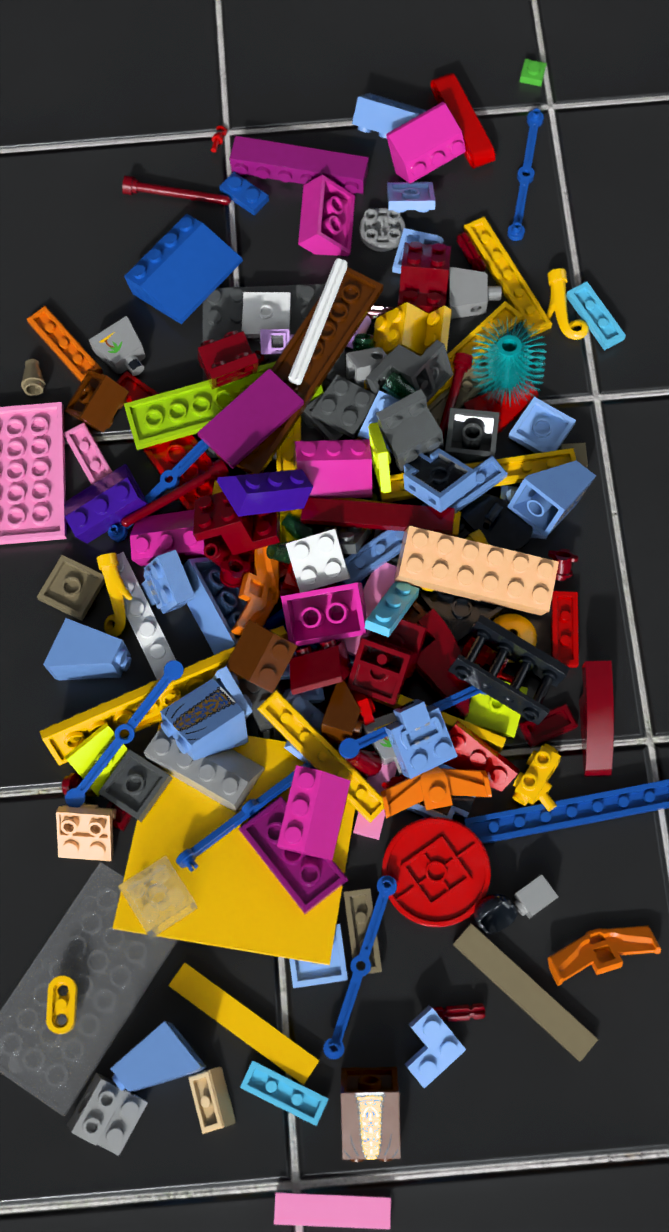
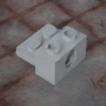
M96 1072L67 1126L71 1133L119 1156L148 1102L132 1092H128L126 1089L122 1091L114 1081Z

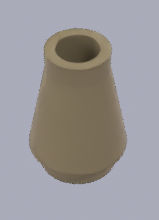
M29 359L25 362V370L21 382L22 389L30 396L40 395L45 388L39 361L35 359Z

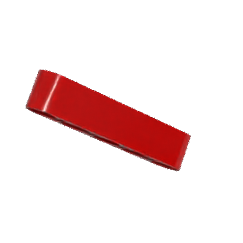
M450 73L431 80V90L437 103L444 102L462 131L466 149L464 155L471 168L474 169L494 162V148L455 74Z

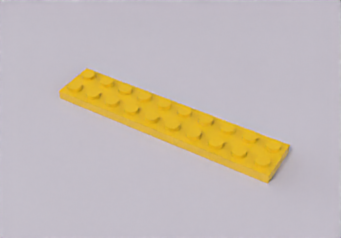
M284 626L270 630L288 639ZM235 646L184 668L183 675L179 679L171 681L134 731H140L162 721L161 710L211 680L218 670L225 667ZM234 673L238 680L243 678L238 674ZM160 679L151 681L145 686L126 692L122 696L108 702H103L92 709L75 714L69 719L52 724L48 728L41 730L42 740L58 765L60 766L68 762L65 756L105 723L109 725L114 733L119 725L126 724ZM123 729L120 732L121 737L128 736L129 731Z

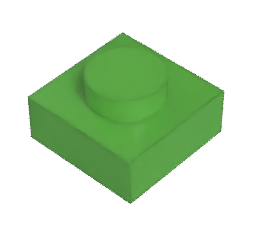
M525 59L520 82L541 86L547 63Z

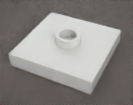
M243 292L242 331H244L246 338H260V329H290L291 293ZM283 335L272 336V338H283Z

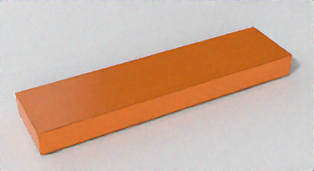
M46 306L27 318L30 326L80 382L83 381L88 371L99 374L103 372L96 361Z

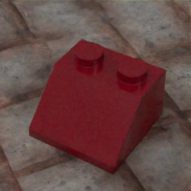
M335 639L321 642V647L311 649V646L308 645L295 650L296 654L292 656L289 662L292 695L344 681L352 669L344 640L336 642Z

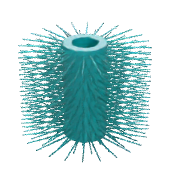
M506 329V333L504 334L503 332L504 336H502V333L500 335L497 330L499 338L489 331L488 333L494 336L498 342L485 335H482V337L494 342L493 344L484 343L492 347V349L487 347L480 348V346L479 348L478 346L472 348L488 351L485 354H480V352L479 354L478 352L472 354V356L476 355L475 357L481 355L488 357L485 360H480V358L479 360L478 358L476 360L473 359L472 362L476 364L477 362L480 364L483 361L488 363V365L478 366L477 364L475 366L474 364L472 369L476 367V370L477 368L480 370L482 367L483 369H489L485 372L473 371L476 376L477 374L479 376L480 374L489 375L487 377L484 376V378H476L474 381L477 382V379L482 381L483 379L493 378L484 384L477 385V387L485 386L495 381L485 391L494 386L493 391H495L500 386L498 393H501V391L505 393L506 389L507 398L508 388L509 401L511 402L510 394L512 389V394L514 388L515 392L521 393L518 386L527 392L519 382L526 386L528 384L524 380L540 384L539 381L530 380L526 376H533L534 378H540L541 376L543 378L544 374L533 375L528 373V371L544 372V369H541L540 366L542 365L543 367L545 365L541 360L546 358L543 355L540 357L539 355L532 356L530 353H546L547 351H543L542 348L541 350L538 348V351L537 349L536 351L534 349L529 350V348L543 345V343L528 345L527 343L533 341L532 339L523 342L524 339L529 338L528 335L525 338L523 337L526 331L518 336L519 331L517 334L512 332L511 335L510 329L509 335V331ZM533 358L540 359V362L537 360V363L536 361L534 363L529 360ZM534 364L539 366V368L533 369L529 365Z

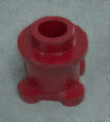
M567 549L548 551V556L552 560L559 562L556 580L564 581L573 575L571 570L572 562H577L578 556L573 555Z
M230 554L229 559L221 562L220 565L222 570L220 572L221 582L231 588L241 586L244 573L250 571L251 565L241 560L238 554Z

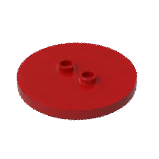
M426 817L406 825L393 837L384 854L382 876H391L396 880L397 890L392 896H389V899L402 915L420 925L445 927L457 924L474 913L475 906L482 898L486 897L488 892L491 867L483 843L471 829L453 819Z

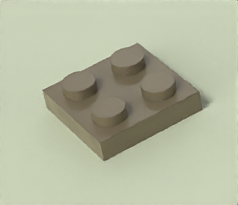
M61 555L37 598L39 601L83 621L105 583L104 576L83 564Z

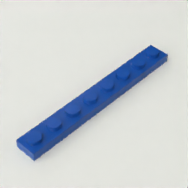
M669 779L554 801L557 806L550 812L547 811L543 804L466 818L464 819V825L471 829L483 844L667 809L669 808Z

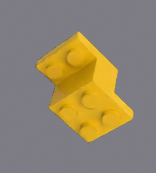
M406 302L376 318L371 348L380 347L388 355L400 344L421 356L428 347L438 340L444 343L447 352L452 309L444 305L428 314Z

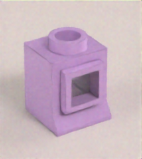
M260 329L261 354H282L295 334H291L290 329Z

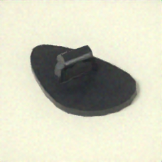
M482 494L459 511L461 512V518L473 531L480 529L488 544L516 551L522 549L529 542L533 533L532 526L507 507L510 502L490 494Z

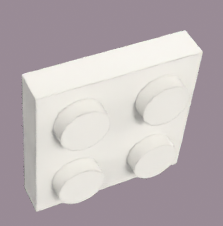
M336 529L286 544L300 593L350 579Z

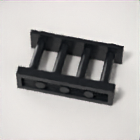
M481 614L468 633L475 640L466 657L458 655L448 671L458 679L466 681L522 715L526 720L539 725L550 712L549 708L542 705L550 686L557 687L567 676L570 667ZM484 644L497 651L488 671L474 664ZM506 658L520 665L510 685L497 678ZM529 671L542 679L533 699L519 691Z

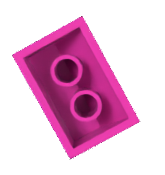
M444 102L386 134L395 172L409 184L466 152L462 131Z
M320 175L303 186L298 245L315 255H351L355 195L324 175Z
M369 439L295 441L294 469H302L313 485L309 497L324 499L372 497V455Z
M194 510L146 516L135 522L131 531V560L141 567L147 566L157 556L173 550L177 551L180 561L206 557L204 555V547L212 543V539L208 538L201 541L195 539L193 535Z
M357 582L281 596L288 640L295 643L297 647L321 643L330 639L338 640L367 635V629H365L366 605L362 583Z
M296 765L277 847L332 861L351 781L324 771Z

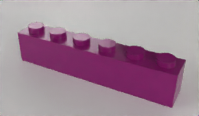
M235 136L230 155L231 172L239 175H251L262 179L269 178L303 185L320 175H324L350 193L363 194L369 172V157Z

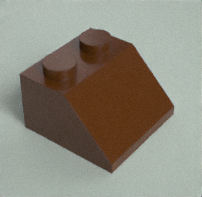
M88 371L64 411L81 422H85V424L93 429L104 432L113 424L114 415L117 410L124 406L129 391L106 375Z
M249 620L225 666L249 682L273 693L297 645Z
M345 681L336 683L321 723V735L336 750L339 749V744L344 739L352 738L356 740L363 735L361 730L364 721L360 720L361 710Z

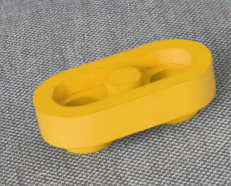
M67 976L55 977L48 986L46 1023L48 1028L56 1034H66L76 1024L78 987L76 982ZM66 985L68 987V993L65 996H62L60 994V988ZM62 1014H65L67 1017L64 1025H60L58 1022V1018Z

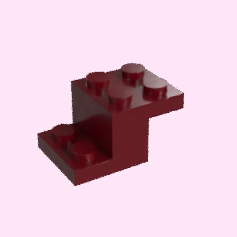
M418 241L405 242L398 306L408 302L429 314L446 305L451 246L441 243L431 245L422 244Z
M231 331L226 333L223 339L218 341L210 339L200 344L201 347L198 348V361L201 368H204L212 390L257 373L259 361L256 353L252 354L244 331L239 333Z
M223 492L195 499L193 535L197 541L221 535L232 555L280 543V512L238 517Z
M402 618L389 637L371 631L370 636L361 638L347 682L348 688L394 706L397 705L405 679L413 676L428 627Z

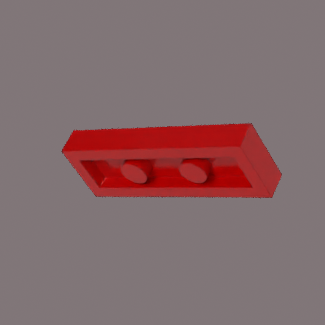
M553 591L551 600V657L570 668H577L579 666L578 592Z

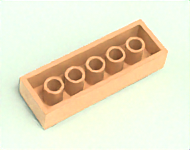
M409 526L404 531L394 581L406 582L418 587L536 615H543L550 610L559 562Z

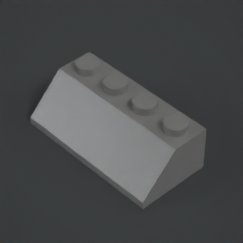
M162 728L157 731L144 751L147 761L235 813L239 811L265 769L233 749L193 760L188 753L183 754L179 750L176 740L172 736L168 737Z

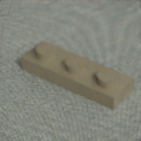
M370 888L344 892L352 959L360 953L373 913ZM377 935L369 956L371 970L368 974L382 972ZM359 961L356 964V968L360 971L366 967L363 961Z

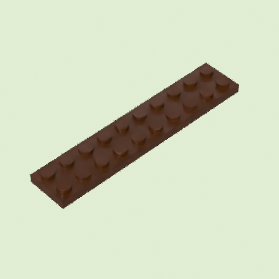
M347 267L302 383L295 385L289 382V374L319 302L318 299L271 369L304 400V405L236 466L237 468L249 474L264 472L382 293L383 285Z

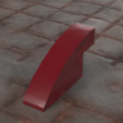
M433 608L418 620V624L428 627L425 638L430 644L420 652L415 670L443 700L468 688L469 684L458 679L448 671L458 655L462 656L445 621ZM469 699L450 707L464 721L469 713Z
M585 661L582 666L584 692L579 699L584 777L611 776L614 740L612 661Z

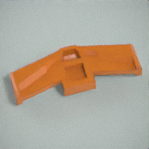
M269 545L255 549L254 574L248 572L243 576L238 598L247 601V604L231 630L232 633L241 636L249 620L264 626L274 606L278 603L280 595L278 548Z
M439 767L430 769L412 779L408 778L381 791L386 818L424 801L425 810L453 805L451 795L492 797L486 771L442 769Z
M649 926L597 928L586 932L584 936L549 956L548 964L550 972L557 986H559L562 982L592 965L596 975L621 968L623 960L620 955L660 954L661 947Z

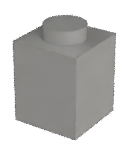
M541 874L515 893L513 897L516 901L513 904L522 916L526 914L530 919L556 900L558 895Z

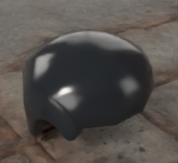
M496 893L482 898L475 906L474 911L476 923L487 934L499 932L507 928L515 921L518 915V911L512 901L507 896Z

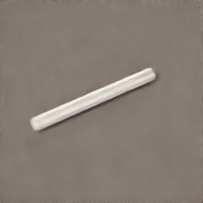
M337 258L333 264L289 374V382L292 384L300 385L302 383L346 272V260Z

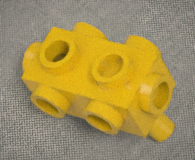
M544 744L538 752L535 750L532 752L526 763L529 765V768L525 774L520 772L513 784L516 789L512 798L516 802L524 806L527 803L534 806L536 801L540 800L548 812L557 806L548 794L552 788L548 781L561 759V756L554 747Z

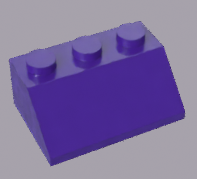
M124 464L67 500L64 506V513L75 537L88 544L107 532L110 527L112 528L111 525L120 524L122 518L147 505L148 502L128 466Z
M302 469L218 477L217 483L238 517L304 509L313 485Z

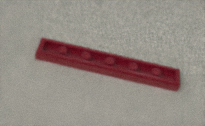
M309 497L304 509H302L300 520L303 524L405 531L409 526L446 535H453L455 508H446L440 513L431 506Z

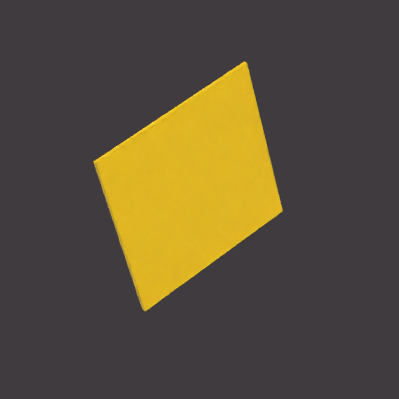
M159 722L158 730L161 729V725H160V724H161L162 722ZM248 736L246 744L232 748L265 768L237 813L241 811L246 802L259 798L295 771L296 765L301 766L305 763L284 748L285 741ZM170 775L173 779L142 822L138 820L136 822L113 929L330 965L343 885L307 914H304L239 831V827L250 819L245 820L196 857L194 861L198 864L197 869L193 867L194 871L190 872L188 867L181 868L176 863V859L183 851L191 849L237 813ZM291 786L284 792H282L280 795H278L276 798H274L267 805H265L263 808H261L260 811H262L264 808H266L280 796H282L284 800L287 802ZM347 800L333 856V861L344 875L355 808Z

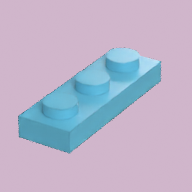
M588 282L567 291V299L581 319L588 324L589 330L604 350L625 339V333Z
M395 581L366 619L365 629L389 637L417 599L419 588L406 582Z
M255 1061L251 1062L240 1088L317 1126L329 1099Z

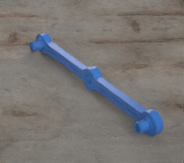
M538 108L533 109L527 115V124L530 127L523 167L519 168L517 173L520 186L514 222L507 231V236L513 241L521 240L525 234L522 220L528 184L534 179V170L531 167L537 131L544 120V115Z
M202 439L172 470H166L161 474L160 482L145 496L148 504L160 498L168 489H175L179 485V477L209 448ZM169 476H172L173 480L170 483H167L166 479ZM121 523L111 525L112 528H109L108 535L116 542L123 541L127 536V530L132 525L128 527L122 526Z
M171 660L166 663L162 678L129 721L116 728L115 739L77 788L74 787L67 791L65 801L69 807L78 808L84 804L85 793L120 747L133 740L135 736L134 729L171 681L177 680L183 675L184 668L179 661ZM123 729L129 731L127 738H123L120 735Z
M471 686L432 705L439 707L441 712L477 694H487ZM382 727L356 740L352 738L344 739L339 744L338 750L342 757L351 759L359 753V749L388 735L385 728Z
M308 760L301 765L302 767L316 769ZM295 771L259 798L246 802L239 813L191 849L183 851L177 857L176 863L181 868L188 867L190 872L194 871L193 867L197 869L198 864L194 861L196 857L245 820L254 817L261 808L288 789L292 784Z
M382 876L377 882L379 895L360 953L351 961L353 974L333 1036L324 1044V1053L330 1059H338L344 1053L343 1036L362 978L371 970L369 956L389 896H392L397 890V882L391 876ZM359 961H363L366 965L362 971L356 968V964Z

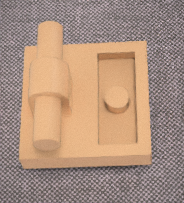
M83 804L78 808L69 807L68 805L59 806L56 811L58 857L111 861L113 858L112 819L116 818V809L99 808L98 805Z

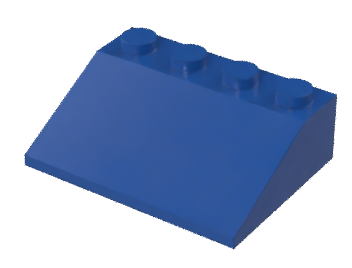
M186 214L124 277L133 295L182 324L240 265L243 259L205 224Z

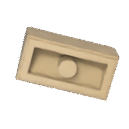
M221 1067L188 1077L202 1134L236 1123Z

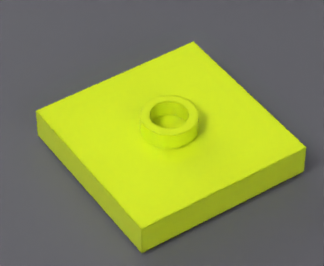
M378 422L371 423L368 426L372 465L381 492L383 494L391 492L390 452L386 448Z
M521 686L519 691L527 695L528 688ZM480 693L471 697L469 713L465 721L514 739L521 715L489 695H482Z
M105 723L65 756L66 760L82 779L85 778L115 739L114 731ZM124 744L90 786L97 796L100 795L98 792L129 751Z

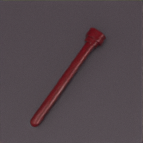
M125 175L123 178L122 192L127 195L145 192L222 205H229L231 203V198L226 195L142 183L135 179L134 176Z
M462 352L455 353L453 359L455 373L439 425L443 434V443H445L448 432L450 408H455L464 374L471 369L472 360L474 359L471 355Z
M221 458L212 462V466L209 467L210 470L122 518V526L128 527L214 478L217 480L218 477L229 476L230 473Z

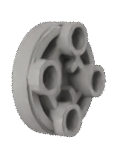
M388 208L366 210L360 222V238L368 248L379 252L390 251L398 247L403 229L405 228V222L401 217V213L394 212Z

